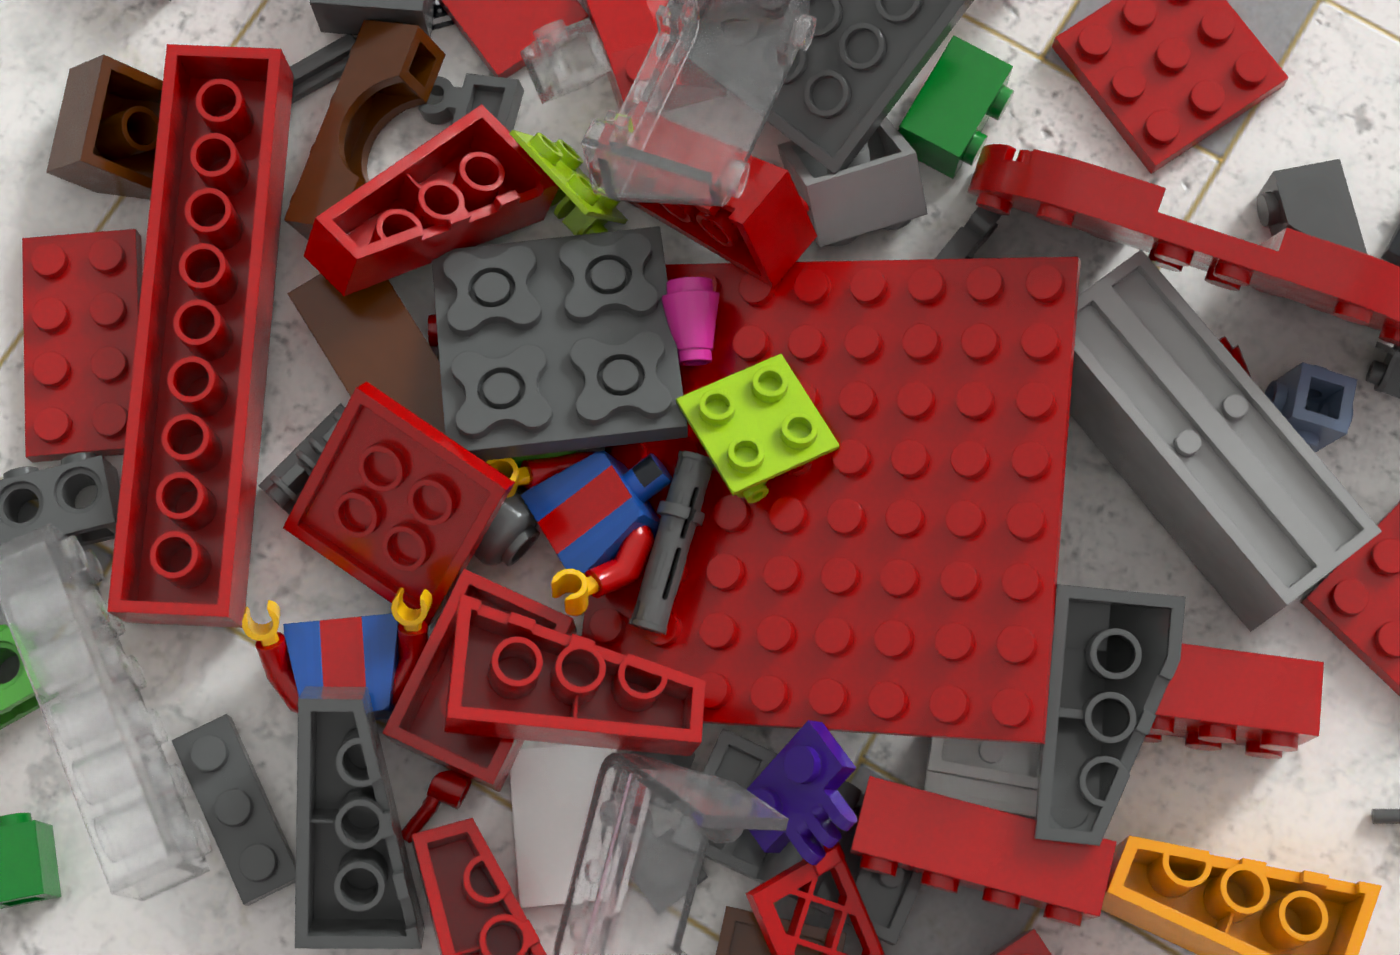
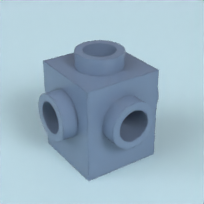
M1302 362L1277 380L1272 381L1264 394L1310 448L1317 452L1348 433L1353 418V401L1358 379L1330 371L1321 366Z

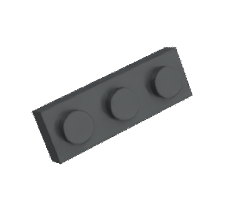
M225 714L171 740L243 905L249 906L296 883V860L232 717Z

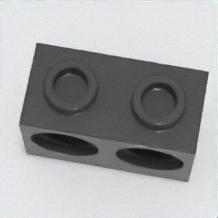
M82 452L61 459V465L42 470H39L37 467L27 466L5 472L3 479L0 480V553L14 563L115 539L120 494L117 469L102 455L96 456L95 453ZM96 485L97 495L95 500L87 507L76 508L75 499L78 493L87 486ZM38 499L39 509L36 515L27 522L19 523L18 513L20 508L26 502Z

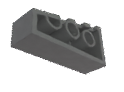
M306 686L298 698L295 948L422 949L425 927L368 687Z

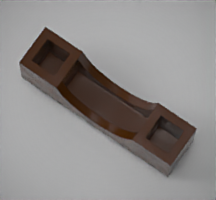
M373 20L363 21L284 218L285 222L307 240L309 239L315 217L369 181L367 173L368 157L372 145L381 130L400 113L410 108L427 104L446 54L419 25Z

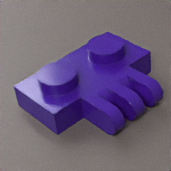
M808 720L736 800L732 807L764 853H780L791 841L806 862L811 865H817L826 855L822 845L827 848H833L841 839V833L837 827L844 831H849L857 822L855 813L837 790L856 770V766L823 722Z

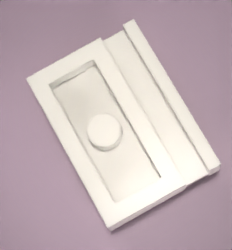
M931 737L923 790L1022 817L1036 819L1040 744Z

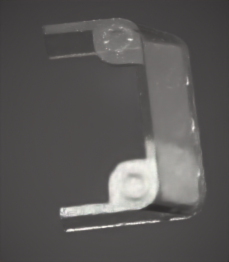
M611 753L604 759L599 769L554 943L553 955H687L680 947L709 840L714 843H732L740 837L743 829L786 831L789 818L734 781L640 754Z

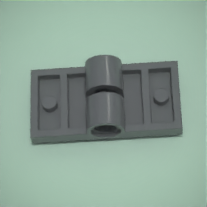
M723 728L671 841L761 884L803 860L791 841L780 853H764L732 807L736 800L777 756V753ZM845 781L837 790L855 813L858 822L864 794H862L858 787ZM857 822L849 831H844L837 827L841 833L839 842L845 854L846 862L878 939L890 945H896L922 885L920 884L922 874L898 867L896 877L860 868L862 857L850 854ZM829 870L818 877L813 895L837 903L840 894ZM792 894L787 895L788 897L798 900V896ZM813 901L810 902V907L833 917L835 909ZM847 914L845 923L853 927L850 917Z

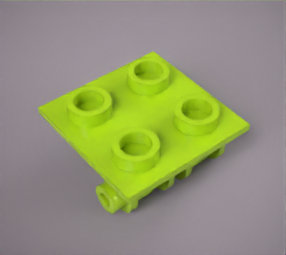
M512 130L509 133L559 187L550 207L559 202L554 210V215L558 219L564 218L562 222L574 235L608 232L604 227L608 221L625 224L628 221L616 208L621 202L619 197L604 182L597 178L592 182L579 168L583 163L582 158L566 142L561 139L552 142L539 132L535 136Z
M778 354L676 398V403L731 494L741 498L745 497L748 503H755L768 494L769 490L765 485L768 480L840 448L839 443L782 354Z

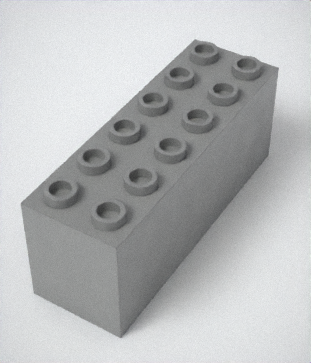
M1142 249L1078 296L1070 401L1071 416L1250 632L1289 605L1382 532Z

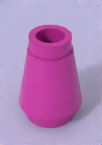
M684 277L666 282L667 294L662 296L661 300L670 332L677 345L679 365L699 366L712 363L711 351H713L720 295L718 292L713 291V280L706 277Z

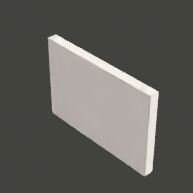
M568 744L520 749L510 770L519 892L517 900L521 909L628 898L629 884L626 881L624 848L621 839L622 825L619 790L617 788V749Z

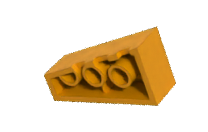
M1129 835L1115 848L1101 910L1197 955H1358L1382 886L1361 881L1351 883L1330 879L1329 875L1306 870L1295 872L1266 866V862L1246 858L1236 860L1210 855L1209 851Z

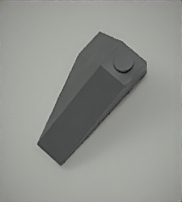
M1057 584L1045 745L1040 744L1035 839L1100 846L1129 780L1130 771L1146 735L1149 734L1156 718L1155 714L1181 660L1186 597Z

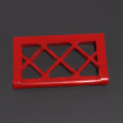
M840 842L833 848L823 846L826 855L817 865H811L803 859L745 893L771 955H795L797 944L822 952L821 955H848L836 951L847 914L862 946L861 955H885L846 862ZM829 870L840 894L837 903L813 895L818 877ZM792 894L798 896V900L786 934L773 903ZM811 901L835 909L824 946L799 938Z

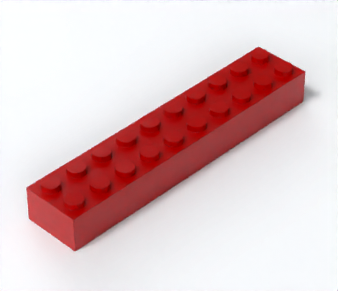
M167 44L107 609V612L126 623L242 628L247 597L294 75L282 49Z

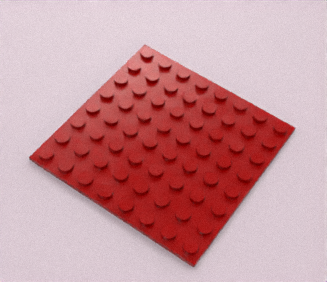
M1079 256L795 262L774 288L732 263L665 264L668 281L684 277H706L713 280V291L720 294L713 351H711L712 363L699 366L679 365L683 395L778 354H782L839 443L840 448L768 480L765 484L769 490L768 494L755 503H748L745 497L733 496L716 467L713 468L701 512L705 513V519L702 526H696L683 575L671 610L666 635L628 624L638 598L645 573V565L640 578L636 582L598 599L591 595L588 596V607L584 612L581 636L596 641L595 645L626 656L629 653L705 680L703 723L801 729L810 720L823 722L829 731L1045 745L1081 267ZM688 421L687 438L605 447V452L622 462L628 470L650 453H653L669 471L672 479L679 451H689L709 457ZM671 483L648 500L655 512H657L659 502L666 501Z

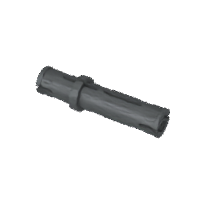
M679 451L678 461L666 501L659 502L656 513L661 515V519L633 614L628 623L629 625L664 635L667 633L671 610L683 575L696 526H702L705 519V513L701 512L713 468H715L709 457L689 451Z

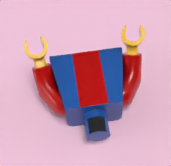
M588 451L552 458L524 460L520 468H518V465L512 458L486 461L487 464L515 482L507 498L515 495L519 485H523L527 489L521 497L565 567L564 570L554 575L552 579V597L559 598L565 593H574L564 600L565 612L567 614L579 616L588 607V596L591 595L598 599L636 582L640 578L650 556L660 522L659 516L648 500L672 482V476L657 456L650 453L629 470L622 462L605 451Z
M402 587L398 590L392 602V613L288 623L283 624L284 634L277 632L281 616L280 607L276 602L268 600L267 610L272 620L267 624L256 623L250 616L249 607L246 606L243 613L242 629L249 638L256 640V649L266 677L291 712L298 714V698L306 686L368 687L375 720L389 719L428 641V624L423 620L428 614L433 599L432 594L427 589H424L420 597L421 608L411 609L403 602L404 588Z

